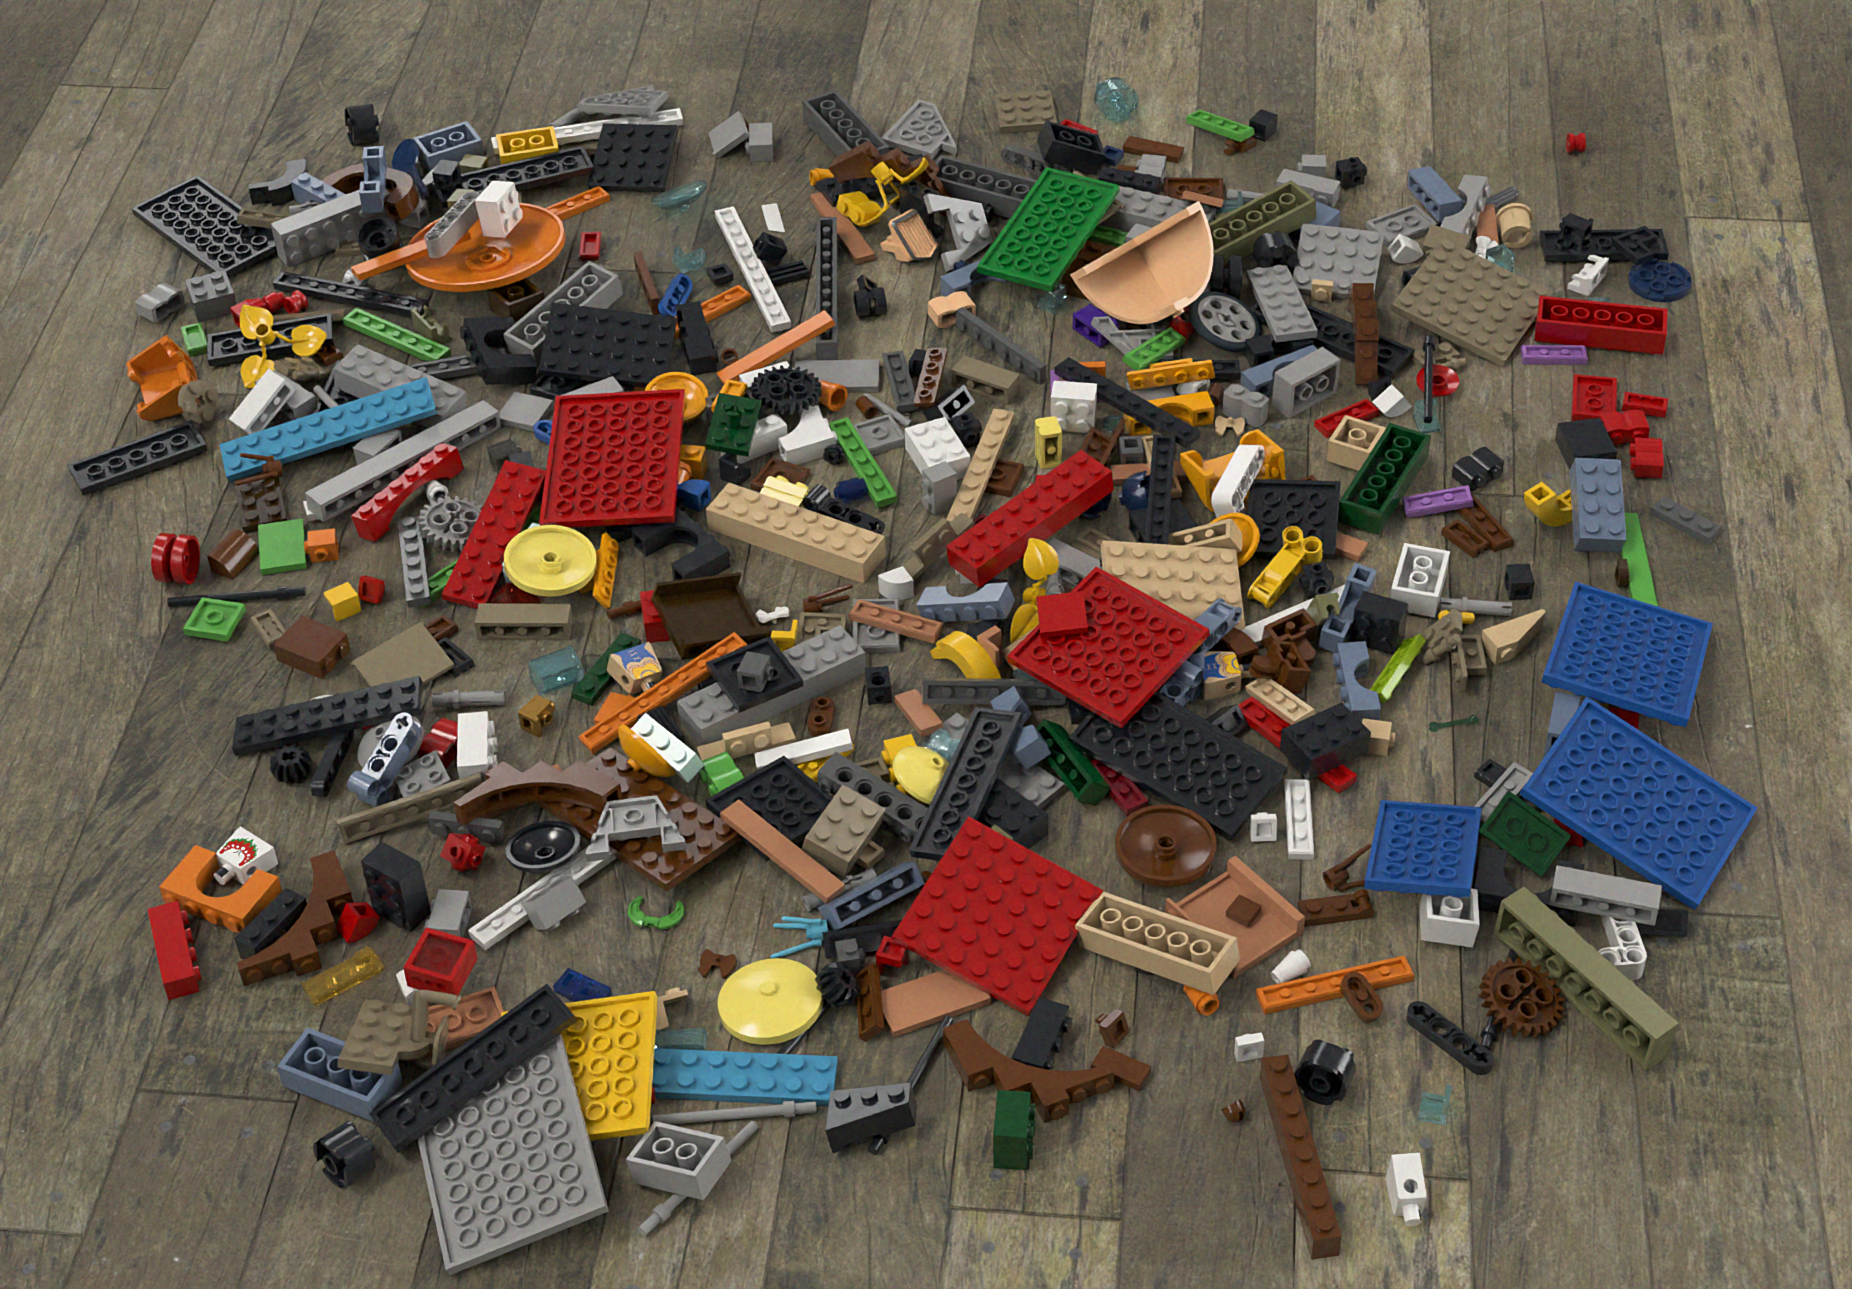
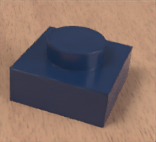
M1108 145L1104 148L1106 156L1103 163L1115 167L1124 157V150Z

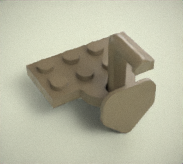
M418 990L413 995L412 1006L404 1003L395 1004L382 1002L377 999H365L338 1057V1068L392 1075L398 1060L414 1059L419 1067L429 1070L444 1059L449 1029V1017L443 1016L437 1033L429 1031V1003L447 1005L456 1010L461 995L456 996L443 992ZM429 1050L433 1051L432 1059L425 1058Z

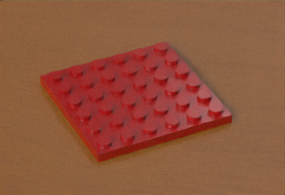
M1096 566L1071 591H1083L1088 633L1041 638L1038 624L1007 655V661L1119 728H1122L1207 639L1210 631L1207 627Z
M968 816L893 933L891 940L1024 1015L1029 1016L1077 937L1076 923L1092 903L1099 898L1103 890Z

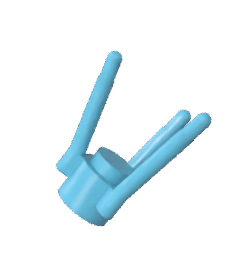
M783 916L781 918L782 921L791 923L773 924L774 928L806 929V938H811L812 941L772 954L770 956L771 959L783 957L813 946H822V932L828 931L827 920H821L820 918L808 919Z

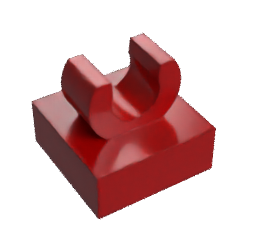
M365 575L361 576L358 587L359 599L376 604L381 603L385 593L384 580Z

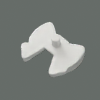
M1478 236L1475 240L1477 244L1475 254L1493 262L1494 258L1486 254L1487 249H1498L1499 245L1496 241L1491 242V239L1486 236Z
M776 607L775 612L772 613L759 610L755 613V616L759 622L766 623L772 620V624H776L777 618L789 616L788 607Z

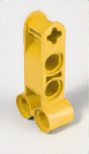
M1290 526L1284 529L1282 533V549L1258 576L1248 591L1247 597L1249 599L1261 602L1267 609L1271 608L1301 572L1303 565L1319 563L1323 559L1321 540L1314 536L1304 539L1303 532L1299 527Z

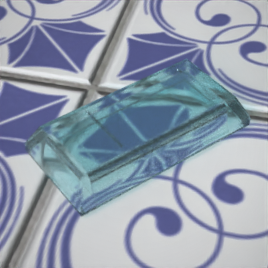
M703 1028L657 1029L655 1032V1048L706 1051L707 1030Z

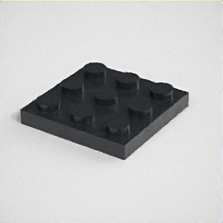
M770 636L706 662V669L739 713L803 687L802 677ZM747 651L770 656V666H773V675L770 681L767 680L762 692L738 687L737 669Z

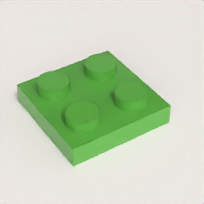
M202 597L183 628L184 634L228 642L246 611L245 605Z

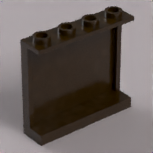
M741 572L656 583L651 600L681 660L698 657L733 632L747 645L771 636L772 631L769 626L760 627L739 587L742 576Z

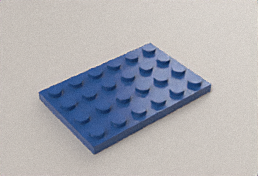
M1381 800L1365 877V889L1377 892L1396 891L1403 894L1422 893L1429 896L1447 895L1455 898L1470 897L1482 807Z

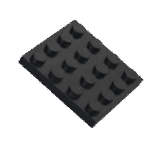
M603 123L593 161L594 173L590 174L588 181L589 190L600 186L605 191L664 192L679 131L678 126Z
M1254 479L1249 489L1247 515L1257 524L1260 537L1257 549L1252 557H1275L1283 547L1282 533L1284 529L1296 526L1302 530L1304 539L1314 536L1321 540L1323 559H1335L1341 481Z
M782 756L705 801L706 807L720 818V812L737 800H740L796 845L805 839L833 797L787 757ZM741 835V839L766 862L770 860L767 855Z

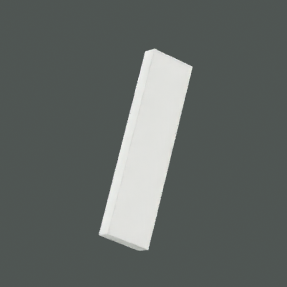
M845 729L754 753L757 770L782 756L787 757L796 765L830 756L835 752H846L852 750L853 746L849 730Z
M1285 779L1284 793L1288 859L1313 860L1314 845L1310 781Z

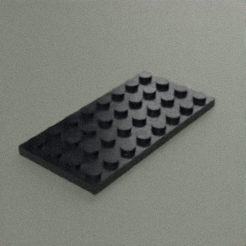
M198 175L131 208L133 215L210 273L225 270L229 278L247 269V267L262 261L264 258L277 253L272 229L237 223V216L243 207Z
M1157 691L1122 728L1091 711L1069 736V741L1081 751L1169 804L1196 812L1210 824L1214 831L1229 840L1234 838L1287 773V767Z

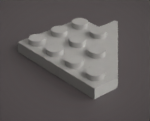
M654 85L588 97L578 103V111L585 112V114L599 112L603 113V115L618 113L622 116L636 114L640 117H650L668 99V92L654 90Z
M919 99L882 137L892 149L899 147L901 151L909 154H922L923 156L928 154L931 159L940 150L953 154L957 153V146L936 105Z

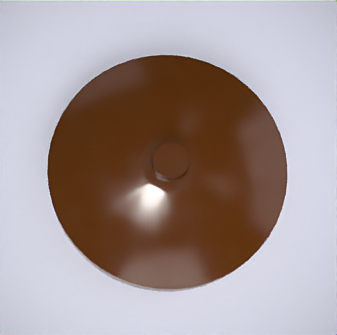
M1153 805L1133 812L1120 824L1115 836V853L1121 867L1133 878L1153 886L1176 887L1194 882L1208 872L1216 856L1217 841L1210 824L1196 812L1175 805Z

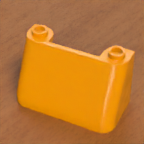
M1259 429L1244 434L1240 439L1239 445H1262L1265 450V460L1255 479L1286 480L1284 450ZM1195 450L1181 453V467L1203 505L1214 512L1211 502L1213 491L1235 452L1202 462V456ZM1248 490V492H1247V494H1246L1244 500H1245L1246 498H1247V499L1249 498V490Z

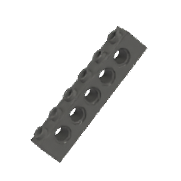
M837 752L818 770V785L827 793L836 795L841 786L844 785L880 806H887L883 807L886 811L881 827L896 833L907 843L913 842L928 810L927 807Z

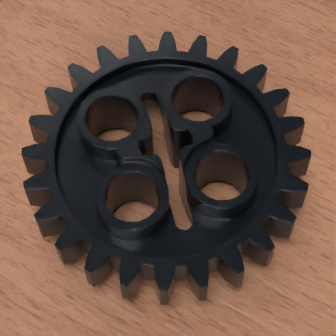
M780 365V369H776L773 366L772 371L764 369V374L758 373V377H754L752 397L756 400H762L761 406H765V410L773 409V413L778 410L781 411V414H784L785 411L793 414L795 410L801 413L802 408L808 411L809 406L815 407V402H819L821 382H819L818 377H814V373L808 374V369L800 371L799 366L796 369H792L791 365L788 368ZM784 380H786L787 383V394L789 396V399H787L786 397V386Z

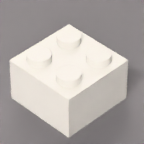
M492 181L475 200L483 236L505 238L522 219V209L519 205L518 192L514 182Z
M1054 381L1051 394V416L1057 417L1061 430L1063 432L1088 433L1091 427L1095 428L1097 384Z
M1471 889L1470 897L1461 898L1447 895L1429 896L1422 894L1419 904L1421 940L1473 948L1480 925L1477 889Z

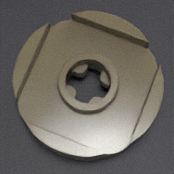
M202 380L190 381L188 384L183 385L178 394V405L182 407L185 413L182 414L183 417L193 423L211 421L216 410L218 393ZM196 398L199 399V405L195 401Z

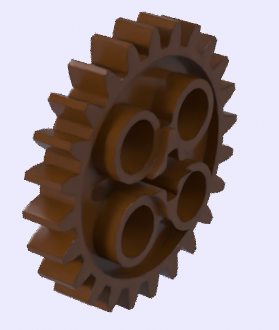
M1507 958L1504 963L1498 960L1496 965H1491L1483 975V981L1479 985L1482 991L1478 995L1479 998L1485 999L1481 1007L1490 1009L1486 1016H1494L1496 1018L1493 1023L1494 1025L1502 1023L1503 1032L1510 1028L1514 1037L1518 1032H1521L1523 1039H1526L1529 1034L1536 1039L1539 1034L1545 1036L1548 1031H1552L1562 1019L1561 1014L1565 1010L1561 1006L1565 999L1559 997L1562 989L1554 988L1557 980H1549L1547 978L1550 973L1549 971L1542 974L1540 972L1541 965L1533 968L1531 967L1530 960L1524 965L1520 958H1517L1514 963L1510 958ZM1530 986H1535L1529 995L1525 996L1513 1010H1508L1515 1000H1518Z

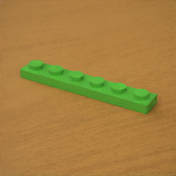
M355 308L343 318L345 326L427 362L451 356L450 348L361 309Z
M849 418L830 422L829 427L831 431H835L838 438L837 445L842 447L845 458L876 508L897 503V494Z

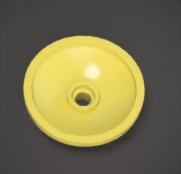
M909 746L901 749L894 757L893 771L898 782L909 794L924 803L931 804L949 762L931 749Z

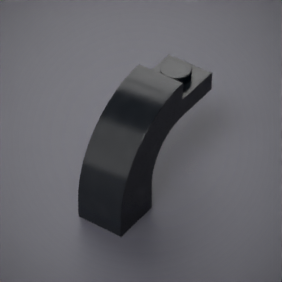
M306 159L286 161L287 170L285 174L276 180L248 184L252 205L271 202L273 207L294 200L291 181L305 172L309 174Z

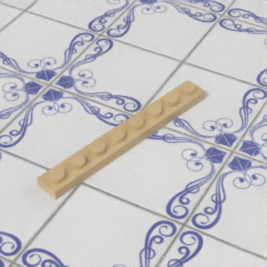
M993 409L946 519L949 523L960 513L973 519L1015 419L1014 412Z

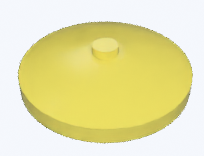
M558 525L536 526L517 534L508 543L504 553V568L511 582L528 593L548 597L562 596L581 589L591 580L596 570V551L589 539L574 529Z
M782 958L760 960L742 967L727 979L718 996V1011L723 1026L734 1037L759 1045L777 1044L801 1035L815 1023L823 1007L822 994L816 988L818 985L815 981L817 975L802 963Z

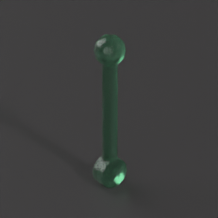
M1471 715L1469 718L1444 723L1431 722L1429 723V730L1436 732L1439 728L1465 723L1476 724L1478 717Z

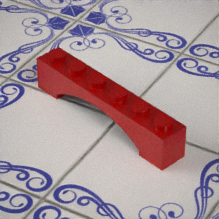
M444 443L438 444L431 452L420 458L416 464L405 470L400 477L392 481L385 489L377 493L370 501L352 514L351 517L359 537L375 542L390 530L389 524L395 512L412 492L431 480L437 478L451 480L461 472L464 466L457 447Z

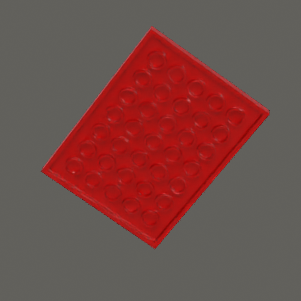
M685 389L556 396L539 520L540 526L558 525L570 528L674 522L686 399Z

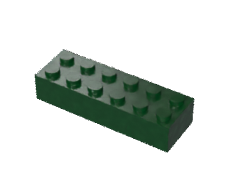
M1389 423L1340 499L1338 522L1380 535L1429 456L1431 435Z

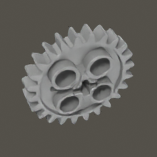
M447 496L445 501L439 497L438 503L431 500L430 506L424 505V510L420 511L418 518L419 532H422V538H427V543L434 542L435 548L442 545V550L450 547L452 552L456 548H459L462 552L483 505L475 506V500L469 503L467 502V497L459 500L458 496L454 500Z

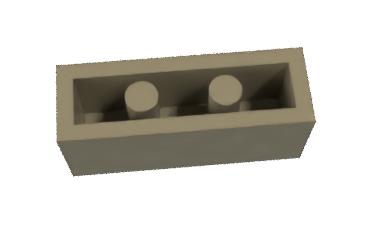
M963 356L951 369L953 387L964 384L969 392L1006 405L1020 391V374L967 356Z

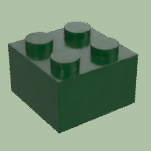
M997 1090L993 1130V1168L1027 1170V1160H1033L1036 1104L1031 1103V1092Z

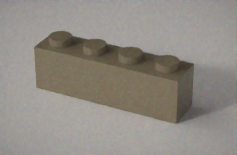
M479 604L475 619L478 640H570L573 625L571 604Z

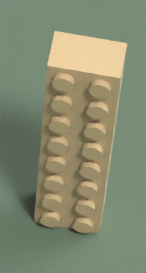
M728 483L706 508L709 530L863 584L886 556L885 536L732 483Z

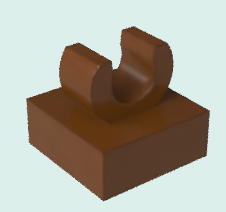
M1115 1009L1109 1015L1101 1014L1095 1020L1099 1024V1033L1102 1035L1105 1045L1114 1048L1130 1032L1123 1011Z

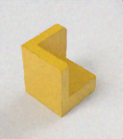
M349 582L324 592V597L332 606L336 621L361 612L358 594Z
M793 620L791 632L772 631L771 639L781 652L795 646L798 620Z

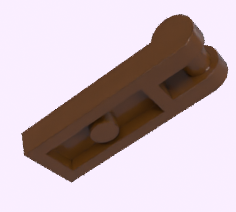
M1364 889L1357 890L1354 894L1299 900L1297 906L1298 911L1305 916L1304 927L1367 919L1374 915L1373 906L1369 903L1368 891Z

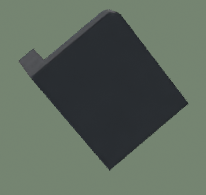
M1263 109L1258 111L1249 120V127L1254 128L1255 135L1252 137L1266 142L1277 131L1278 115Z
M725 453L719 458L721 480L740 486L751 477V469L737 463V455Z

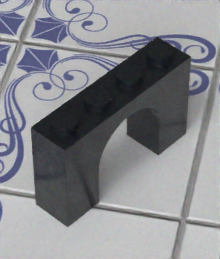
M512 317L464 318L463 326L460 327V337L464 340L466 350L470 352L472 362L476 365L478 374L482 377L485 385L534 383L537 365L531 354H502L489 348L507 346L503 334L515 324Z
M677 506L674 522L639 524L631 529L633 545L646 557L675 543H685L695 547V550L671 563L673 581L715 576L730 568V552L725 545H721L712 534H708L698 522H694L685 511H681Z
M1484 846L1481 848L1475 883L1479 910L1499 913L1501 901L1517 891L1508 883L1504 875L1507 850ZM1559 860L1558 866L1584 870L1585 864ZM1552 887L1545 892L1533 893L1550 910L1555 911L1559 918L1568 926L1575 927L1578 915L1577 910L1549 905Z

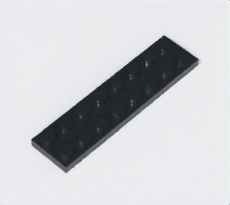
M579 146L461 174L460 182L453 192L435 189L434 181H432V185L444 209L449 208L447 200L457 189L475 190L480 195L492 181L514 182L516 191L528 190L533 187L594 173V166L584 147Z
M1257 302L1250 310L1260 322L1267 324ZM1305 303L1318 330L1317 337L1312 338L1314 345L1324 347L1330 352L1355 362L1353 323ZM1379 335L1377 372L1393 378L1413 358L1415 349Z
M420 676L405 678L399 681L382 683L377 686L360 688L355 691L338 693L333 696L312 699L302 703L290 704L280 708L267 709L262 712L236 717L232 750L235 756L389 722L396 715L403 712L411 716L420 715L423 682Z
M975 707L909 849L911 857L940 861L968 816L976 821L978 820L1023 720L1021 712Z
M545 984L371 1111L369 1115L396 1152L399 1153L577 1020L551 987Z

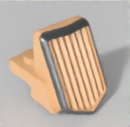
M910 209L890 220L889 228L891 235L887 237V240L880 243L882 251L895 253L896 260L904 262L930 260L937 246H939L918 211Z

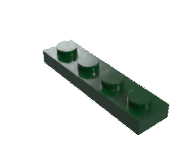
M620 633L571 691L572 699L592 706L614 680L606 670L610 654L641 645V639Z

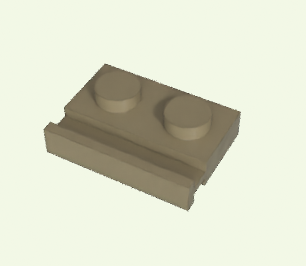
M1088 527L1076 537L1075 542H1070L1069 546L1100 560V545L1102 541L1116 540L1092 527Z

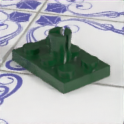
M719 393L705 449L749 457L762 400Z
M1509 790L1504 794L1479 829L1481 835L1500 849L1507 850V854L1539 877L1543 876L1571 837L1570 834Z

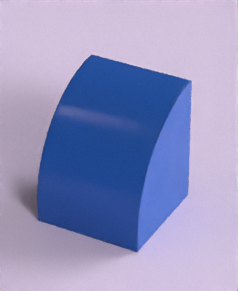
M697 479L684 481L678 485L677 497L684 499L687 508L700 512L711 500L710 482Z

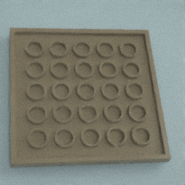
M1442 238L1392 303L1390 311L1503 367L1536 320L1539 295L1551 297L1553 292Z

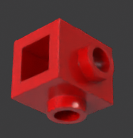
M449 833L440 856L451 862V867L458 871L465 872L466 869L477 870L478 865L482 862L486 847L478 843L479 839L473 835Z

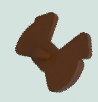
M706 949L701 955L698 971L705 978L712 966L720 967L721 976L725 979L736 967V956L734 954L727 956L714 954L709 949Z

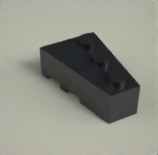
M700 301L675 305L679 340L691 375L716 372L715 363L719 362L717 350H714L713 338H710L709 327L706 325Z
M911 1083L830 1091L825 1131L832 1153L841 1151V1146L857 1142V1145L866 1143L865 1138L880 1133L883 1137L915 1126L917 1103Z

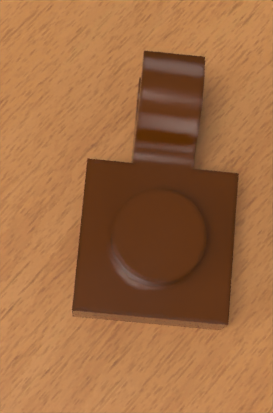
M1251 136L1239 142L1229 138L1224 142L1229 147L1223 152L1229 156L1237 151L1244 153L1256 147L1257 139Z

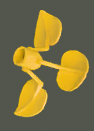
M923 157L919 167L904 178L896 174L892 168L889 169L883 161L874 167L871 172L877 179L875 182L879 187L884 206L875 217L865 222L857 223L858 226L867 227L872 225L884 215L890 206L900 201L899 189L892 182L894 179L892 175L904 185L920 175L928 167V161ZM881 183L884 186L889 183L898 194L889 204Z
M243 304L240 313L241 332L247 339H259L263 355L262 358L258 355H253L243 361L240 372L244 387L253 389L255 381L260 379L268 369L271 371L276 370L274 369V362L266 360L267 354L265 345L273 343L275 337L293 344L292 350L296 355L309 357L321 348L327 338V334L318 327L300 325L292 330V340L288 339L277 331L272 330L274 319L268 310Z
M1029 538L1023 567L1028 577L1040 581L1034 583L1032 587L1027 588L1023 593V600L1026 604L1021 605L1014 614L1010 630L1011 644L1039 624L1036 596L1046 595V590L1039 586L1047 581V575L1055 574L1059 566L1058 555L1052 546L1045 541L1035 538Z

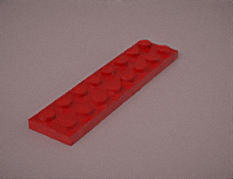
M505 460L442 592V600L478 609L479 604H489L503 574L502 564L504 562L505 549L508 543L523 531L543 488L546 470Z

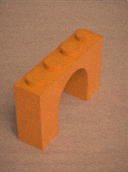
M197 845L191 849L159 886L165 904L178 901L180 909H186L189 915L199 916L212 924H219L227 927L232 932L239 933L282 892L278 876L257 869L246 883L231 895L224 897L204 895L202 893L203 890L214 878V873L220 867L215 852Z

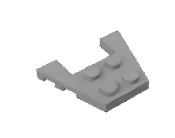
M934 194L923 196L928 214L946 211L957 250L941 254L946 272L954 269V262L967 260L993 242L982 203Z
M1109 316L1093 317L1091 325L1124 354L1166 330L1165 325H1162L1163 319L1145 324L1148 329L1122 331L1118 330ZM1173 352L1161 359H1172Z
M657 795L607 801L598 821L599 827L591 838V846L586 850L587 862L610 859L609 841H625L631 838H649L654 835H661L663 852L686 849L684 837L679 834L677 826L670 820L668 812Z

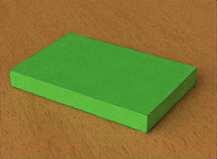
M303 518L258 525L261 575L307 568L304 550L305 529Z

